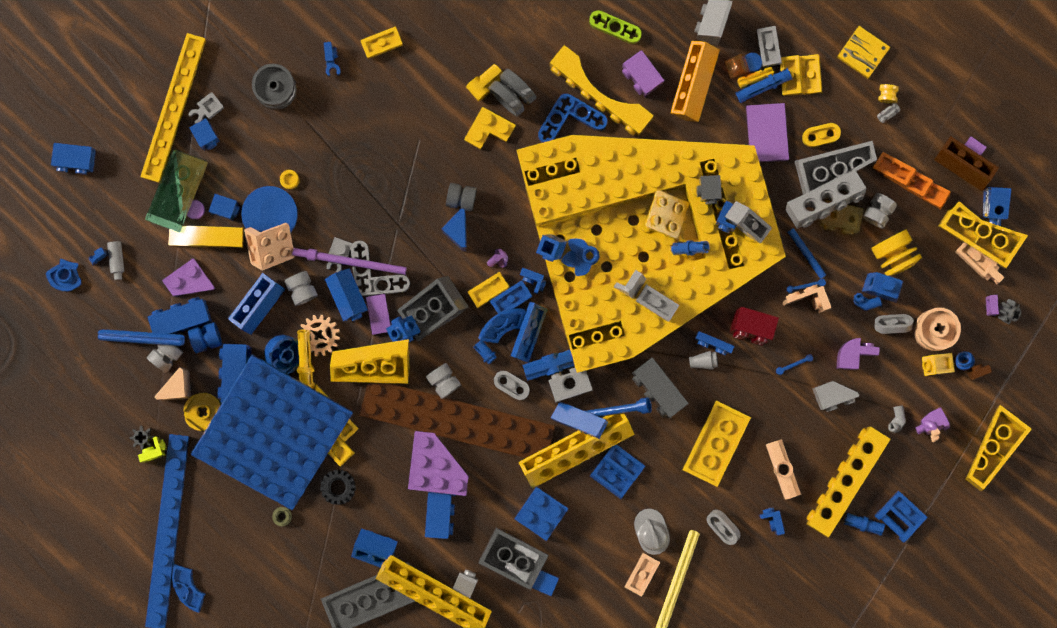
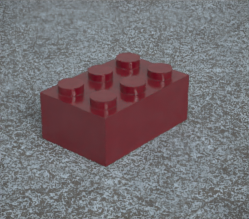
M740 307L735 311L729 333L733 334L735 339L743 341L746 338L751 339V343L762 346L773 340L779 317Z

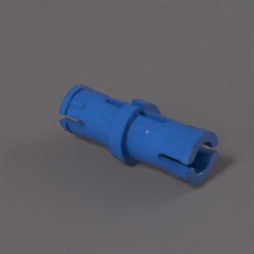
M688 240L684 243H673V246H671L673 255L687 254L688 256H693L697 253H708V250H710L708 241L694 242L693 240Z
M847 512V516L844 518V525L856 527L862 532L867 531L881 536L884 531L885 524L869 520L865 516L860 517Z

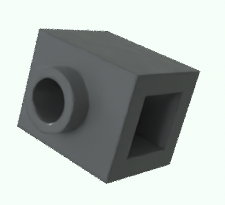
M720 175L701 176L699 179L700 185L696 186L697 197H700L701 202H705L706 205L717 204V201L722 199Z

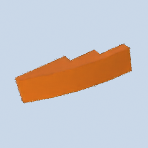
M882 152L873 167L874 170L939 209H942L951 194L949 190L935 184L932 179L918 173L915 168Z

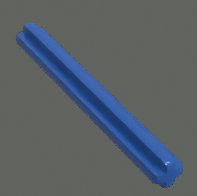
M104 329L98 331V339L103 341L181 346L185 343V337L177 334Z

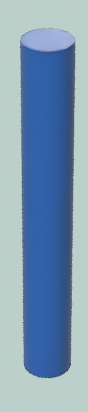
M794 228L787 233L821 279L827 274Z

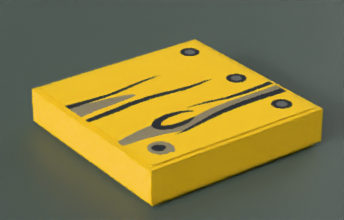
M858 26L837 58L868 79L890 47Z

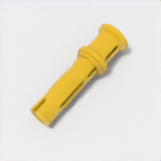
M307 329L298 330L299 366L297 372L299 373V381L314 388L310 331Z

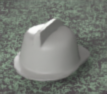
M642 510L634 521L639 543L645 552L652 555L660 554L666 550L670 542L664 518L657 510Z

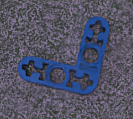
M562 94L541 126L538 138L542 143L554 140L568 116L575 118L596 131L605 129L607 118L603 113L574 96ZM570 99L569 103L571 105H567L563 112L556 110L557 107L561 109L563 105L561 100ZM584 107L587 109L588 114L586 117H579L577 110ZM591 112L595 113L593 118H602V123L604 124L595 126V121L592 119L588 122L587 120L590 118ZM559 114L562 117V121L559 124H554L551 121L552 115ZM548 123L553 128L550 132L551 138H546L545 140L543 139L542 132L546 133L549 126H546Z

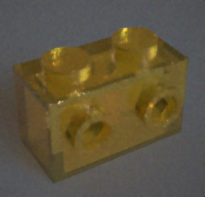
M847 205L840 211L834 210L826 218L820 219L819 226H824L823 229L827 231L838 229L842 230L843 234L854 235V233L860 231L864 208Z

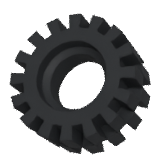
M334 470L323 477L320 491L327 502L341 505L349 502L354 497L356 482L348 472ZM335 480H342L346 485L345 492L341 495H336L331 490V484Z

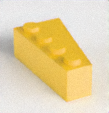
M948 210L938 227L1003 268H1007L1028 236L953 210Z
M409 339L333 351L330 364L331 381L408 384L410 369Z
M998 406L966 480L978 490H984L1028 435L1031 428L1004 407Z

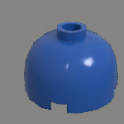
M287 335L275 336L265 346V361L284 373H292L299 366L298 340Z

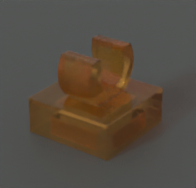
M739 54L725 60L730 79L750 72L744 54Z

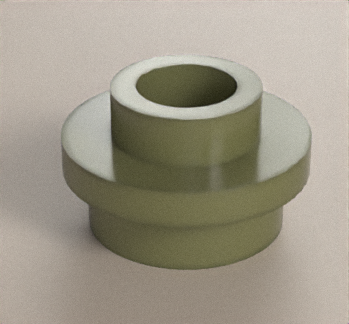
M279 507L273 512L272 519L276 525L286 526L291 522L292 514L288 508ZM280 513L286 515L285 520L279 519Z

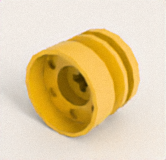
M907 229L871 248L877 259L886 257L887 261L881 265V268L888 265L891 266L892 269L885 272L887 276L899 274L911 268L922 258L920 254L913 258L910 253L918 249L916 247L907 249L906 245L912 241Z

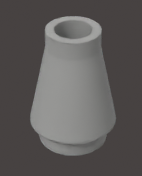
M708 351L689 357L691 368L714 369V367H718L716 352Z

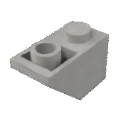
M834 381L812 388L820 410L826 409V412L837 409V404L844 402V405L856 402L855 398L859 397L858 392Z
M470 570L460 571L453 590L470 599L479 578L475 577L476 573Z

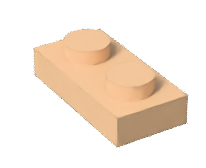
M642 553L625 588L642 596L660 562Z

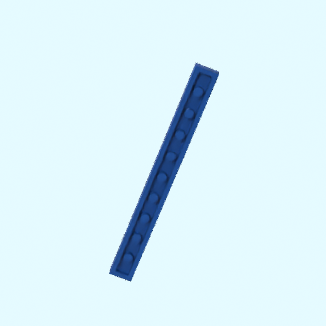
M169 434L145 627L166 628L190 436Z

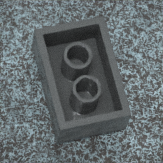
M653 358L632 373L634 376L632 380L638 387L642 386L646 391L644 393L645 397H648L651 402H655L658 406L656 410L662 418L665 416L667 419L671 418L689 404Z

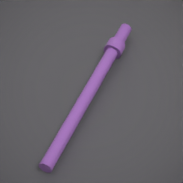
M294 248L292 253L293 256L305 257L311 261L322 260L406 275L407 267L321 253L315 249L304 250Z

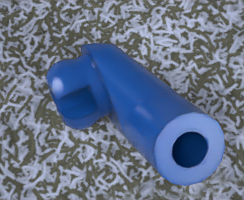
M861 293L854 295V304L865 311L882 306L879 297L869 300Z

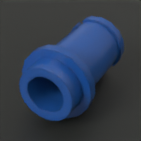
M479 341L473 347L484 359V363L490 364L497 358L496 352H492L484 341Z

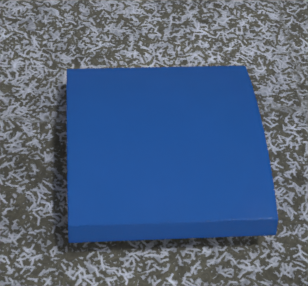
M616 444L609 449L590 477L621 499L642 472L645 465Z

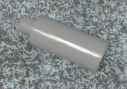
M109 242L107 247L110 273L114 274V280H122L121 273H124L121 242Z

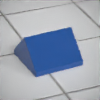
M460 209L442 228V231L463 252H467L465 209Z

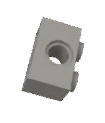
M737 201L725 215V218L747 237L760 244L772 229L754 211Z
M572 368L569 369V374L563 375L560 372L551 375L552 379L548 381L555 403L592 391L587 372L576 373V369ZM568 378L575 381V387L572 389H567L564 385V381Z

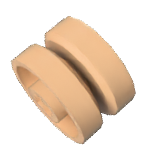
M933 308L922 313L916 319L914 325V336L917 343L929 351H941L953 346L958 341L961 333V324L958 317L951 310L945 308ZM935 327H938V328H939V331H936V332H935V329H934V328H935Z

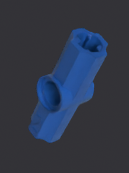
M567 350L559 354L557 352L541 357L540 360L522 366L528 381L544 375L549 376L562 372L563 369L575 365L571 351Z

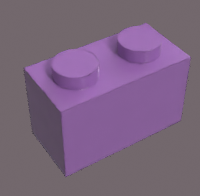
M642 50L623 63L622 72L628 80L631 78L635 85L633 87L639 95L643 94L646 97L664 83V79Z

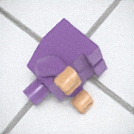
M940 407L921 420V425L915 429L918 435L923 432L926 435L931 434V440L935 442L939 440V430L944 429L945 431L949 429L950 424Z

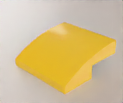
M819 54L781 57V71L788 68L792 76V80L782 83V95L822 93Z

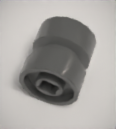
M450 183L446 207L457 208L460 206L461 209L472 212L477 188L466 186L462 189L461 185Z

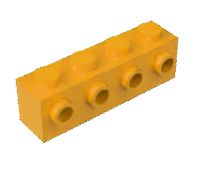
M691 41L671 114L685 121L699 122L720 51L718 48L707 42Z

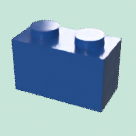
M54 143L51 166L56 168L57 172L68 173V170H75L76 174L87 175V172H93L96 150L88 146Z
M361 528L351 557L381 568L383 562L390 555L394 556L398 541Z

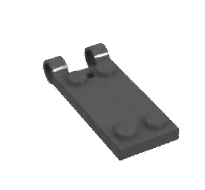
M377 575L321 598L332 628H353L415 602V600L397 590L391 592V587L376 579Z

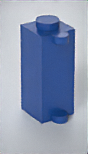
M350 268L336 272L326 278L325 281L343 321L351 319L353 322L362 318V313L368 309Z

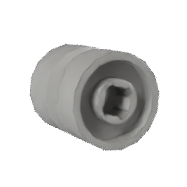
M875 193L870 202L872 206L866 208L862 217L872 225L884 228L889 220L888 215H892L897 204L887 196Z
M307 271L293 275L284 281L288 291L293 292L291 297L295 306L311 301L318 296L314 286L310 285L311 279Z
M157 344L158 349H153L147 356V359L161 371L167 373L173 366L172 361H177L183 354V351L174 345Z
M447 363L426 376L432 386L436 385L435 391L441 399L461 386L456 376H451L452 371Z

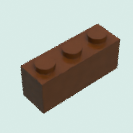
M952 136L949 137L934 159L981 191L990 183L999 167Z

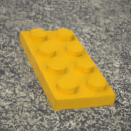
M715 401L682 470L718 487L751 417Z

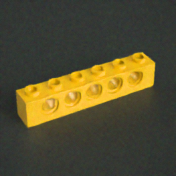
M619 413L603 417V419L608 421V424L600 439L577 431L518 462L532 489L635 435L625 414Z
M872 427L862 429L858 435L859 442L857 445L853 444L847 454L850 456L847 461L843 460L837 469L839 471L836 478H831L827 485L829 487L826 494L822 493L817 500L819 505L816 510L812 509L806 518L809 520L807 525L825 537L831 535L890 441V438ZM865 443H869L872 447L869 454L863 451ZM855 459L861 461V468L859 470L853 468L852 463ZM845 475L851 478L849 486H845L842 483ZM836 491L841 495V499L837 503L832 500V494ZM824 508H828L831 512L830 517L824 519L821 514Z
M392 555L383 562L376 576L378 581L463 628H485L492 612Z

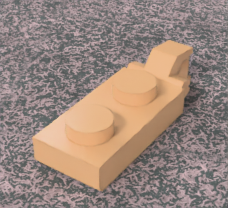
M963 243L955 251L987 281L991 279L998 284L1004 279L997 271L999 269L997 263L967 244Z

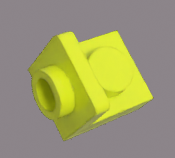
M154 437L153 441L156 449L154 447L143 449V453L138 455L140 462L145 463L165 456V450H167L165 441L161 440L160 437Z

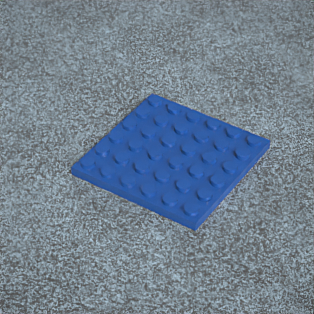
M252 354L191 455L293 510L353 412Z

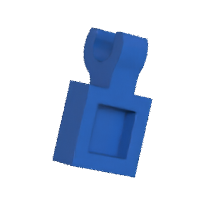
M324 42L327 65L326 74L330 77V71L336 69L337 75L340 76L341 70L335 64V58H338L337 48L333 47L332 42Z

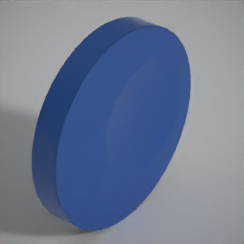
M275 186L260 187L251 192L244 201L242 221L246 229L252 227L262 232L283 223H288L291 233L297 223L298 209L292 196L281 188Z

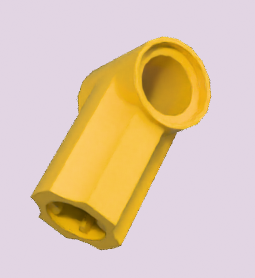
M493 64L480 77L477 76L471 80L466 88L477 101H481L490 93L488 87L494 81H501L500 75L503 72L497 65Z

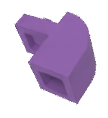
M861 338L846 342L839 349L837 369H859L860 355L878 356L879 347H874L873 343H863L860 346Z

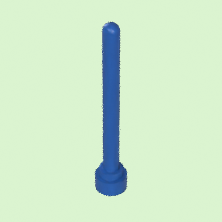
M647 397L641 398L634 404L587 410L585 412L598 417L633 411L646 414L651 413L652 404L651 400Z

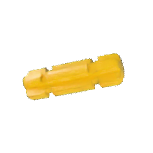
M767 67L764 71L759 70L747 75V77L743 76L737 80L740 88H745L748 84L752 85L768 78L770 74L774 75L772 67Z

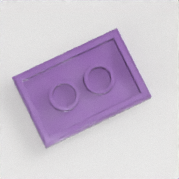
M785 103L746 106L749 145L755 146L759 162L788 161Z

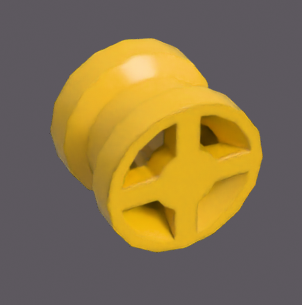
M888 84L880 85L881 95L878 101L882 103H897L896 93L899 91V87Z

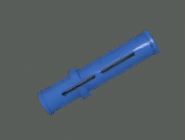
M788 68L774 75L770 74L768 78L735 93L739 102L742 103L769 89H776L778 85L792 80V76Z

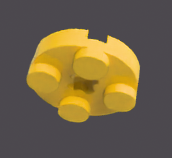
M209 393L192 395L184 405L186 423L194 430L205 431L221 406L220 401ZM206 407V412L208 413L207 416L203 415L202 417H200V411H198L199 408L204 409Z

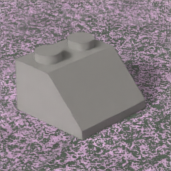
M709 0L707 4H703L700 15H703L702 22H697L694 31L698 33L696 39L718 46L733 1Z

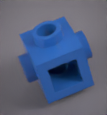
M412 315L403 319L401 316L391 321L392 325L386 328L393 342L409 339L410 343L414 340L413 337L421 332Z

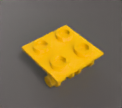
M656 190L645 222L646 229L655 230L678 239L689 202Z

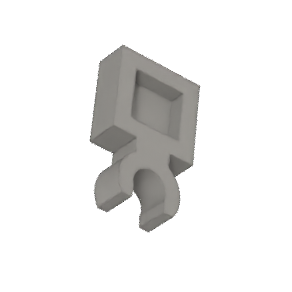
M211 92L197 103L200 108L198 110H191L189 116L199 115V118L195 121L196 124L202 121L205 116L211 119L222 111L224 107L213 92Z
M334 237L329 254L349 257L353 243ZM328 262L327 264L328 270L331 269L333 264L338 266L336 272L342 270L340 263Z

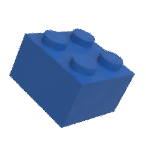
M536 487L514 519L547 541L568 508Z

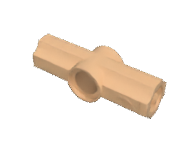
M782 439L766 444L784 499L801 495L793 473V466L789 461ZM781 464H785L788 467V472L785 475L779 473L778 469Z

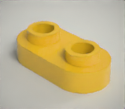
M834 123L811 127L803 133L802 140L808 147L834 143L839 139L841 130ZM827 131H832L833 136L829 137ZM809 135H813L815 137V140L810 141L808 138Z

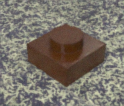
M981 363L973 366L972 371L967 374L970 380L991 373L992 370L989 365L983 366Z

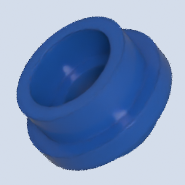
M963 351L956 356L955 363L959 369L969 370L974 366L975 359L970 352ZM963 360H969L965 364L962 363Z

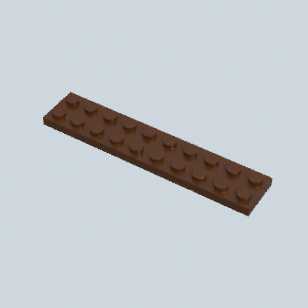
M368 382L359 415L422 432L435 433L437 436L527 458L550 446L555 428L554 425L448 398L441 399L437 395L390 383Z

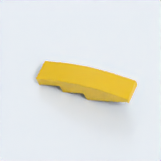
M182 226L180 232L169 229L168 245L243 248L244 228Z

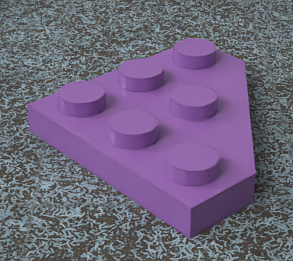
M415 431L408 489L466 496L468 475L435 433Z

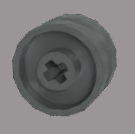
M264 65L257 70L252 80L253 93L259 102L268 109H283L290 105L296 96V82L288 69L282 65Z
M506 69L500 75L502 83L494 81L488 89L510 113L518 117L525 110L522 102L530 105L537 97L520 77L510 69Z

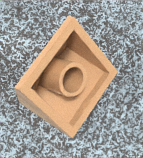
M180 367L156 394L155 398L162 401L189 399L191 397L190 372Z

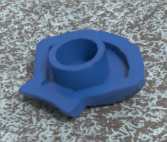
M60 259V263L46 272L48 282L57 290L68 292L81 285L77 272L78 263Z

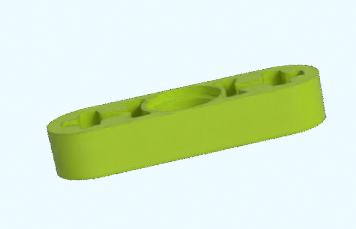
M599 10L594 11L590 15L589 23L596 30L629 44H636L641 39V30L633 24ZM601 16V20L604 22H606V20L609 19V22L607 23V29L603 28L605 24L602 22L595 24V20L593 18ZM616 22L620 24L621 29L618 32H612L610 25ZM624 26L627 27L626 31L632 33L633 30L636 31V36L638 37L630 39V35L624 33V36H622Z

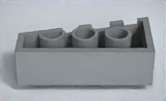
M873 141L796 160L795 165L802 193L804 195L853 170L857 171L877 160Z

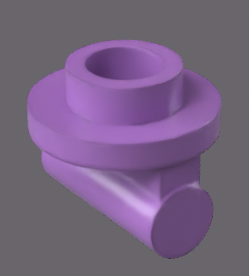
M496 249L495 255L487 261V265L493 267L498 263L500 267H505L508 262L507 253L502 249Z

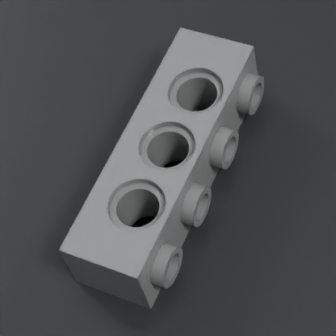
M853 170L787 202L786 212L797 229L802 226L805 228L818 218L824 219L831 212L844 209L851 202H859L864 198L867 188L857 172ZM844 190V191H846L848 194H847V195H843V194H841L839 191ZM823 199H829L831 203H825ZM806 207H812L814 211H808Z

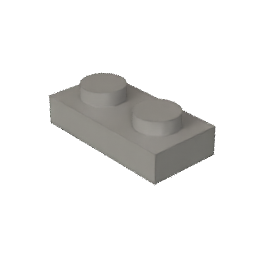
M776 26L757 29L763 68L782 64Z
M647 284L636 300L637 303L667 322L670 321L679 307L677 303Z

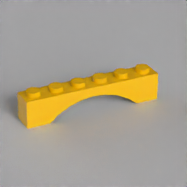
M565 45L551 60L550 70L556 76H563L566 79L565 82L573 89L577 87L585 99H592L596 103L595 106L602 112L606 110L611 114L610 118L617 124L621 122L626 126L625 130L629 134L639 136L653 119V115L640 104L618 102L600 93L585 76L579 56Z

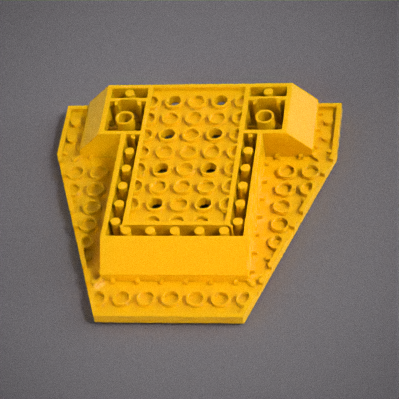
M570 135L516 150L540 241L542 235L546 234L562 235L565 241H567L561 259L554 260L553 262L545 261L576 373L634 358L786 257L754 145ZM720 175L722 199L717 201L715 205H706L705 202H701L700 197H697L696 186L700 185L699 179L701 176ZM656 190L689 202L678 239L655 230L646 229L645 222ZM726 201L733 204L737 201L749 207L772 227L761 244L747 237L737 227L733 232L729 231V233L718 229L719 226L716 225V221ZM630 216L638 217L639 223L635 226L628 223ZM595 225L602 228V233L598 236L593 235L591 232V228ZM574 238L582 239L588 246H593L599 251V260L594 265H591L590 271L586 275L575 276L573 282H567L564 279L565 273L573 272L575 274V267H568L561 260L566 253L571 251L568 240ZM688 240H693L694 242L708 241L710 250H708V253H697L693 256H688L687 254L673 255L671 246H673V243H684ZM591 252L586 254L587 259L594 257ZM646 252L649 260L647 262H640L638 254ZM609 262L612 265V270L604 272L601 269L602 263ZM635 270L644 275L646 281L636 297L632 299L615 289L614 285L617 282L626 286ZM646 284L679 305L669 322L636 302Z

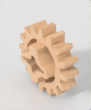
M313 315L312 321L308 318L306 319L307 325L301 324L302 328L310 331L311 353L314 351L315 356L318 357L319 352L326 356L327 350L330 353L333 352L332 346L338 347L335 340H340V337L336 336L340 330L334 329L337 325L336 322L330 324V317L324 320V315H321L319 319ZM316 323H322L319 327H316V328H312V327H311L312 325H314V324H316ZM329 328L332 332V338L328 337L327 331ZM312 331L318 332V333H320L321 331H323V332H322V335H323L324 338H326L327 340L320 339V338H319L318 340H316V339H317V336H315V334L312 333ZM319 344H328L323 348H317Z

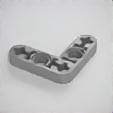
M355 241L351 246L352 258H359V253L355 249L358 248V245H361L362 248H365L362 251V257H366L367 261H370L367 244L363 241ZM352 266L353 277L357 286L362 285L361 279L357 280V277L368 276V279H364V282L369 288L364 293L359 289L362 296L403 293L410 287V280L405 275L371 277V269L367 268L365 273L359 274L356 270L357 266ZM401 278H403L404 282H407L403 289H400V286L397 285L393 286L394 290H391L390 279H393V283H398ZM381 280H385L388 283V287L384 291H380L377 288V284Z

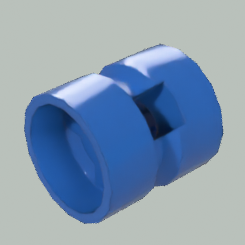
M215 322L204 325L203 329L197 327L188 330L189 339L196 354L206 351L207 347L213 349L222 346L221 336Z

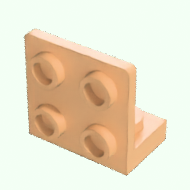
M283 223L262 232L252 227L244 229L250 262L263 271L295 257L292 255L293 244L288 223Z
M817 284L806 288L802 294L799 291L789 294L783 302L785 306L813 296L811 302L814 310H818L821 313L831 308L824 287L818 288Z

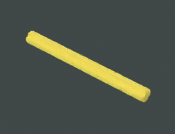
M689 531L656 628L668 627L700 535L697 531Z

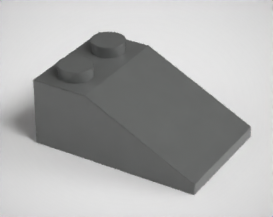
M449 276L436 279L397 311L402 318L413 316L421 331L414 337L417 341H420L456 318L469 306Z
M496 527L478 563L531 590L548 554Z

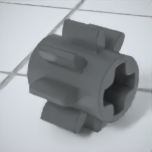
M1008 299L1007 303L1001 302L998 305V319L1007 324H1010L1011 321H1017L1021 316L1020 304L1011 299Z
M140 426L139 431L133 429L134 436L129 437V439L135 442L133 447L140 445L141 450H143L145 445L152 446L150 441L155 437L150 434L152 429L149 428L144 431V426ZM142 434L146 436L143 443L142 440H139V436H142Z

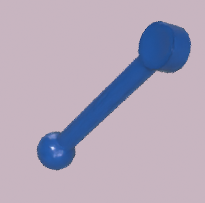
M819 279L818 282L795 287L788 286L787 292L793 293L794 290L808 288L816 284L824 286L826 281Z
M808 354L806 358L788 366L778 367L776 373L782 375L784 371L806 361L811 362L813 356Z

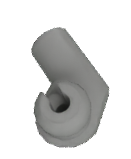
M903 405L893 407L895 418L888 425L890 432L897 433L906 424Z

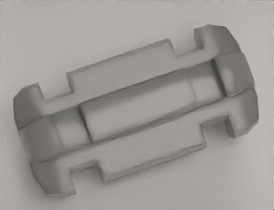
M893 103L892 106L883 110L881 114L879 113L877 118L881 123H884L885 120L893 117L896 112L898 113L900 108L896 103Z

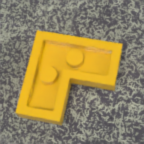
M482 107L464 141L481 150L489 134H492L507 143L516 125Z

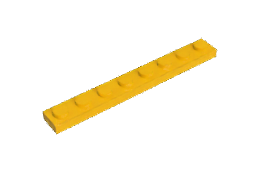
M189 33L186 34L140 176L141 178L157 183L161 182L205 46V38Z

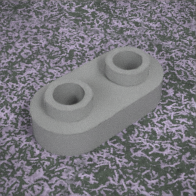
M906 314L882 315L875 319V330L881 334L906 333L913 329L914 320Z
M500 371L495 375V386L511 397L523 400L529 395L528 384L511 373ZM502 377L507 378L506 384L500 383ZM518 387H522L524 389V392L522 394H518L516 392V389Z
M713 510L707 516L708 525L724 543L733 545L740 539L739 529L722 511Z

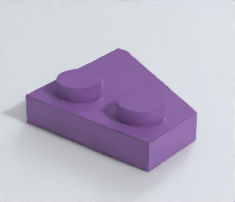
M194 258L162 280L174 297L216 289Z

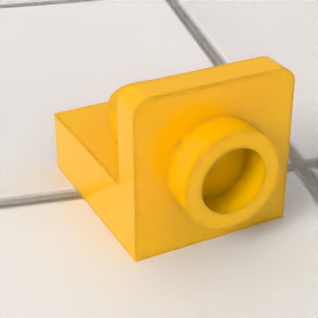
M952 353L922 357V367L925 376L955 372Z

